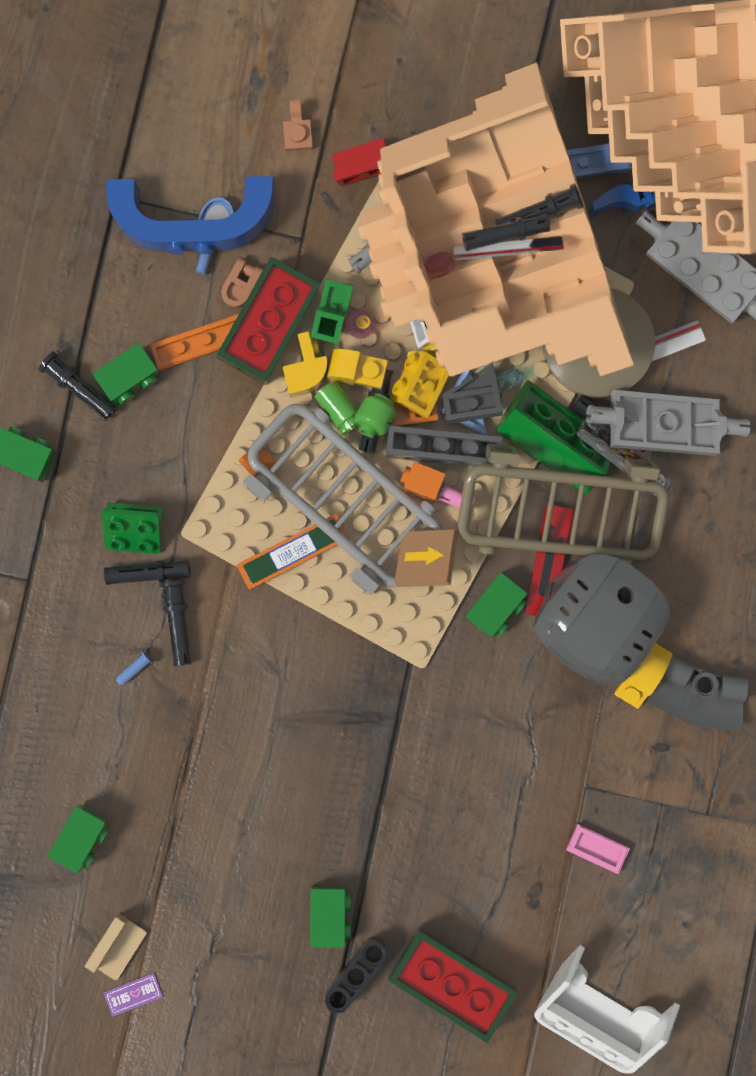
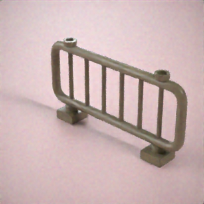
M487 444L486 457L493 464L477 465L466 474L457 523L458 533L466 543L479 546L478 551L483 554H495L496 547L581 556L604 554L617 557L632 565L633 561H645L652 558L661 546L669 505V494L661 483L648 481L649 479L658 480L660 469L654 461L626 458L624 470L631 479L511 467L509 465L518 466L520 454L515 446ZM484 475L496 476L487 535L471 533L468 526L475 482L478 477ZM502 477L524 479L514 538L492 536ZM530 480L552 482L542 540L520 538ZM557 483L580 485L569 543L548 541ZM585 486L607 488L597 546L575 544ZM613 488L635 491L624 548L602 546ZM640 491L653 492L657 495L658 502L649 546L643 550L630 549Z

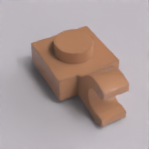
M289 100L291 121L283 122L285 151L312 150L310 120H302L300 100Z

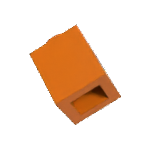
M414 461L412 468L406 466L400 482L405 483L404 491L434 503L446 474Z

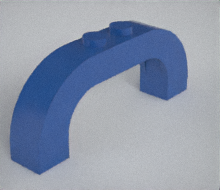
M273 176L245 177V193L241 206L231 216L218 220L156 221L149 219L140 213V189L134 179L107 180L106 194L113 218L126 237L135 244L145 249L168 252L173 255H181L185 251L211 254L212 251L241 247L252 241L265 229L275 208L276 185Z

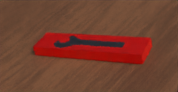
M548 504L545 505L539 540H542ZM553 506L548 541L568 542L574 509ZM536 551L524 614L537 615L543 603L546 587L562 571L565 554Z

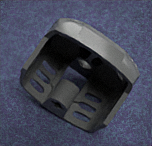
M591 554L571 561L548 584L545 589L543 603L536 615L533 629L546 649L566 667L588 680L598 684L613 686L628 679L650 653L663 630L667 627L670 618V608L662 591L653 581L632 565L617 557ZM577 580H581L587 586L586 591L577 583ZM569 592L578 600L577 603H574L567 596ZM561 607L566 609L568 612L567 616L560 611ZM624 655L628 656L627 661L623 659Z

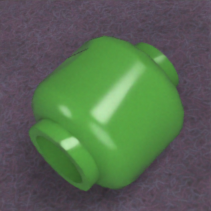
M380 394L367 396L362 401L354 417L356 423L360 426L358 430L370 438H373L374 435H385L397 415L396 410L393 408L394 403Z

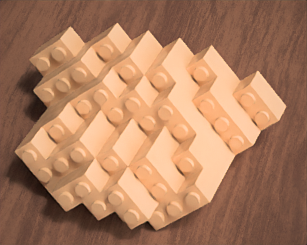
M756 0L718 1L654 10L560 19L564 77L585 78L588 134H609L611 162L632 163L633 190L655 192L657 221L702 222L704 252L755 253Z
M537 63L505 74L507 85L502 87L503 89L475 99L477 110L473 111V114L380 149L381 160L377 161L381 173L378 177L382 188L379 191L384 204L360 212L361 224L358 225V230L362 240H368L371 247L368 248L372 260L369 266L374 279L379 278L382 284L380 286L384 301H381L382 310L386 318L391 317L395 327L417 319L420 322L425 321L428 326L425 330L429 343L431 345L436 344L438 363L441 368L446 367L450 377L544 344L549 356L555 355L558 365L587 356L591 367L597 366L600 376L634 365L626 333L617 311L610 280L589 221L575 171ZM571 184L576 185L583 208H573L561 213V216L558 218L549 216L546 221L550 223V232L526 236L525 239L562 236L564 250L454 260L453 247L465 245L462 240V233L497 226L496 218H501L545 200V196L549 193L557 194L569 189ZM440 266L445 267L444 272H442L441 274H432V271L435 268Z

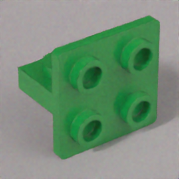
M108 502L107 508L102 509L104 548L114 551L159 554L161 550L160 534L164 518V507Z

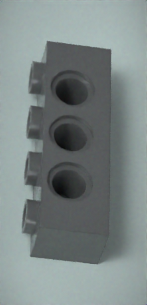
M389 426L386 458L471 467L480 464L492 465L493 463H490L486 457L487 444L502 445V437Z

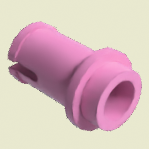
M445 484L438 500L460 509L462 492ZM473 497L471 509L476 500L475 497Z

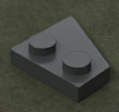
M493 362L489 366H485L484 369L474 376L470 375L465 378L459 386L452 387L442 394L447 424L503 415Z

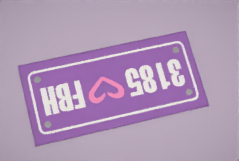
M154 973L104 992L112 1017L163 997Z

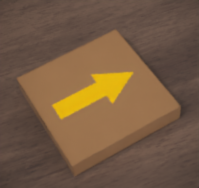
M455 529L409 531L400 543L394 583L398 587L451 585L458 537Z

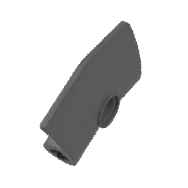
M672 654L666 672L654 692L649 696L647 702L692 726L742 731L743 704L748 695V677L708 673ZM702 677H706L710 682V689L706 693L700 692L697 688V682Z

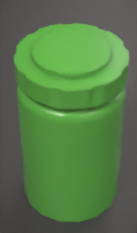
M337 380L328 384L315 395L316 400L336 427L340 428L339 431L342 435L349 434L359 427L354 418L358 409Z

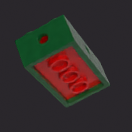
M270 257L221 345L216 359L266 385L317 293L320 284L279 260Z
M419 926L388 975L389 982L486 1043L491 1039L518 994L513 985Z

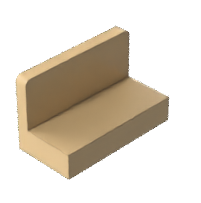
M119 913L84 967L93 973L98 969L110 978L118 980L146 936L147 931Z

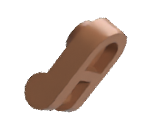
M239 257L221 290L225 304L231 308H241L244 306L264 269L259 266L254 267L248 264V260ZM242 273L250 277L247 283L239 279Z

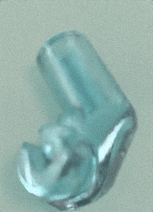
M512 368L496 374L500 399H502L505 389L523 383L524 374L522 371Z

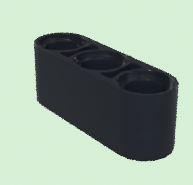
M378 938L367 939L330 984L325 995V1004L329 1011L338 1014L345 1012L384 964L387 950L382 940ZM370 946H377L382 950V954L378 959H370L366 955V950ZM355 968L360 969L364 973V977L361 981L353 982L348 977L349 971ZM340 991L346 996V1000L342 1004H335L330 1000V995L333 992Z

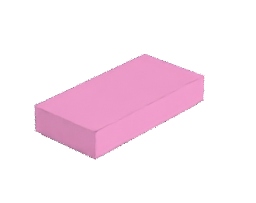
M579 824L576 825L566 847L567 851L616 874H619L630 849Z

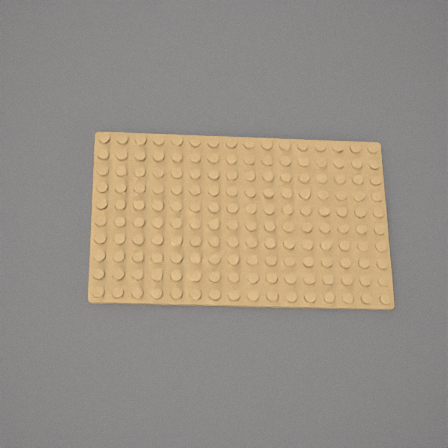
M378 181L362 211L384 204L379 191L382 188L380 181ZM361 213L321 282L317 293L266 385H263L182 529L181 535L185 539L234 566L315 525L272 486L269 488L272 492L271 496L265 503H262L243 486V481L248 477L249 472L238 460L248 452L257 437L288 405L303 404L313 412L317 408L325 412L316 400L315 395L332 383L327 381V375L322 385L315 391L290 398L283 366L304 361L298 334L309 331L310 339H314L311 337L317 309L320 307L326 279L329 278L354 285L348 309L349 312L340 342L335 344L316 339L320 354L315 355V358L326 356L328 369L334 349L358 351L362 355L387 360L386 369L393 371L388 396L391 399L392 388L401 377L408 353L411 351H423V347H417L410 322L395 327L391 317L386 318L381 306V301H384L380 291L382 284L379 278L374 279L370 266L357 274L354 271L355 268L351 267L348 262L349 258H352L367 247V242L362 240L358 230V225L361 224ZM605 267L611 288L630 295L634 288V283ZM364 315L370 319L369 327L360 329L357 326L356 321L359 316ZM543 345L493 362L503 414L527 380H530L567 408L575 395L574 392L560 384L549 370L544 358ZM485 366L470 370L471 376L484 369ZM462 373L448 377L436 401L438 422L401 427L477 434L460 423L447 424L445 415L440 413L443 407L442 394L455 386ZM340 384L357 409H359L362 401L368 396V392L372 391V387L355 384L354 387ZM293 415L264 448L278 462L311 424L302 416ZM502 416L484 418L486 435L502 437V445L515 446L519 452L518 466H509L531 469L536 467L537 459L526 454L522 448L512 441L505 439L496 430ZM331 419L327 422L330 427L401 489L404 488L405 483L400 482L406 466L412 468L414 461L386 458L388 432L383 436H379L376 454L359 450L362 433L358 430L359 427L349 434L342 435L339 431L340 428H337ZM315 428L274 474L292 488L332 442ZM335 447L296 493L313 507L353 460L338 447ZM415 461L446 475L434 503L411 493H406L419 504L423 500L428 502L436 510L433 517L438 520L443 530L455 529L458 533L457 523L460 509L438 499L445 484L462 492L466 474L473 467ZM357 465L317 511L326 519L337 513L340 519L374 479ZM480 476L475 482L473 497L476 500L471 509L468 525L471 533L487 535L496 476ZM502 477L492 536H498L522 492L524 479ZM379 483L342 524L349 539L354 544L357 543L395 499ZM399 502L361 545L360 549L377 563L417 516ZM420 521L412 531L431 529ZM458 533L451 585L390 587L377 579L375 582L379 586L369 596L349 579V576L357 567L361 570L365 567L341 546L337 545L265 583L419 668H425L487 554L479 552V546L466 543ZM400 545L381 565L392 576L396 575Z

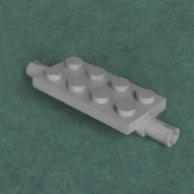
M648 210L643 213L635 224L655 238V243L645 255L731 324L741 313L744 314L745 312L756 320V269L737 253L704 252L702 225L698 222L672 221L670 225L666 224L665 226L662 222L657 221V218L649 213Z
M614 390L611 392V408L589 405L586 411V415H591V417H586L587 423L609 424L611 426V447L716 456L720 454V441L725 435L747 437L750 433V427H745V425H750L749 419L727 418L720 411L719 399Z

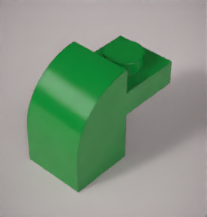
M329 278L326 279L320 307L317 309L313 324L312 338L335 344L340 342L349 312L348 309L354 285Z

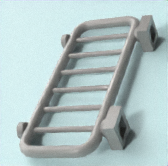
M303 404L288 405L250 446L247 456L248 462L258 476L255 478L250 473L243 481V486L262 503H265L271 496L272 492L269 488L272 486L365 567L363 570L357 567L349 576V579L369 596L379 586L375 582L377 579L387 586L398 587L394 583L395 576L388 574L381 565L400 545L401 540L406 534L412 531L420 521L425 523L431 530H443L438 520L433 517L436 510L425 500L421 504L417 503L327 424L330 417L323 410L317 408L313 412ZM293 415L302 416L311 425L271 469H268L259 460L260 451ZM316 428L332 443L298 482L290 488L274 473ZM338 447L353 462L312 507L296 491L333 449ZM358 465L374 481L337 523L332 525L317 510ZM379 483L395 499L357 543L354 544L338 529ZM401 502L417 517L376 563L360 547L396 505Z

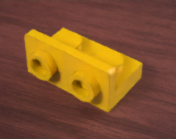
M414 351L405 361V370L401 378L394 384L390 400L395 404L403 405L424 418H428L449 377V373L446 367H440L436 357L427 352Z

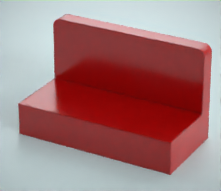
M380 138L333 154L335 170L332 171L335 181L343 187L381 174L377 161L381 160L380 149L386 147L385 140Z

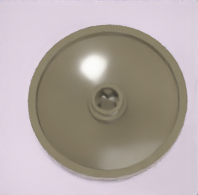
M612 288V292L626 333L633 366L600 376L597 366L591 367L587 356L558 365L555 355L549 356L545 344L543 345L544 358L553 376L565 388L575 394L584 395V397L608 398L611 397V392L614 390H629L644 376L653 359L655 334L648 314L634 298Z

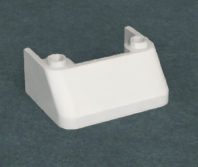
M579 945L560 966L538 1004L535 1018L546 1028L622 1073H633L668 1042L680 1005L674 1003L663 1014L651 1006H640L631 1012L585 984L588 973L583 965L579 963L585 948Z

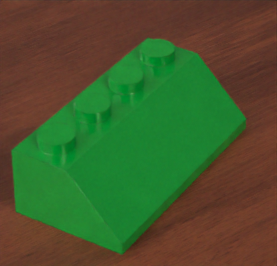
M530 380L524 383L503 414L496 429L505 439L518 445L526 454L540 461L550 471L605 476L614 453V448L597 436L599 431L595 433L593 429L590 434L584 429L587 425L586 421ZM570 484L573 488L579 490L580 485ZM585 486L584 494L587 495L595 486Z

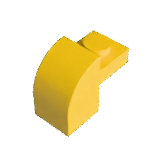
M309 331L298 334L304 361L283 366L290 398L315 391L322 385L327 375V357L315 358V355L320 353L316 338L310 339Z
M334 349L328 369L327 381L334 382L337 380L339 384L354 387L355 384L381 390L388 361L362 355L358 351Z
M655 644L639 668L628 679L618 685L614 695L639 709L645 699L651 696L667 670L673 653Z

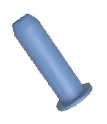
M143 650L141 651L142 655L117 676L116 681L119 685L126 684L147 664H153L152 659Z

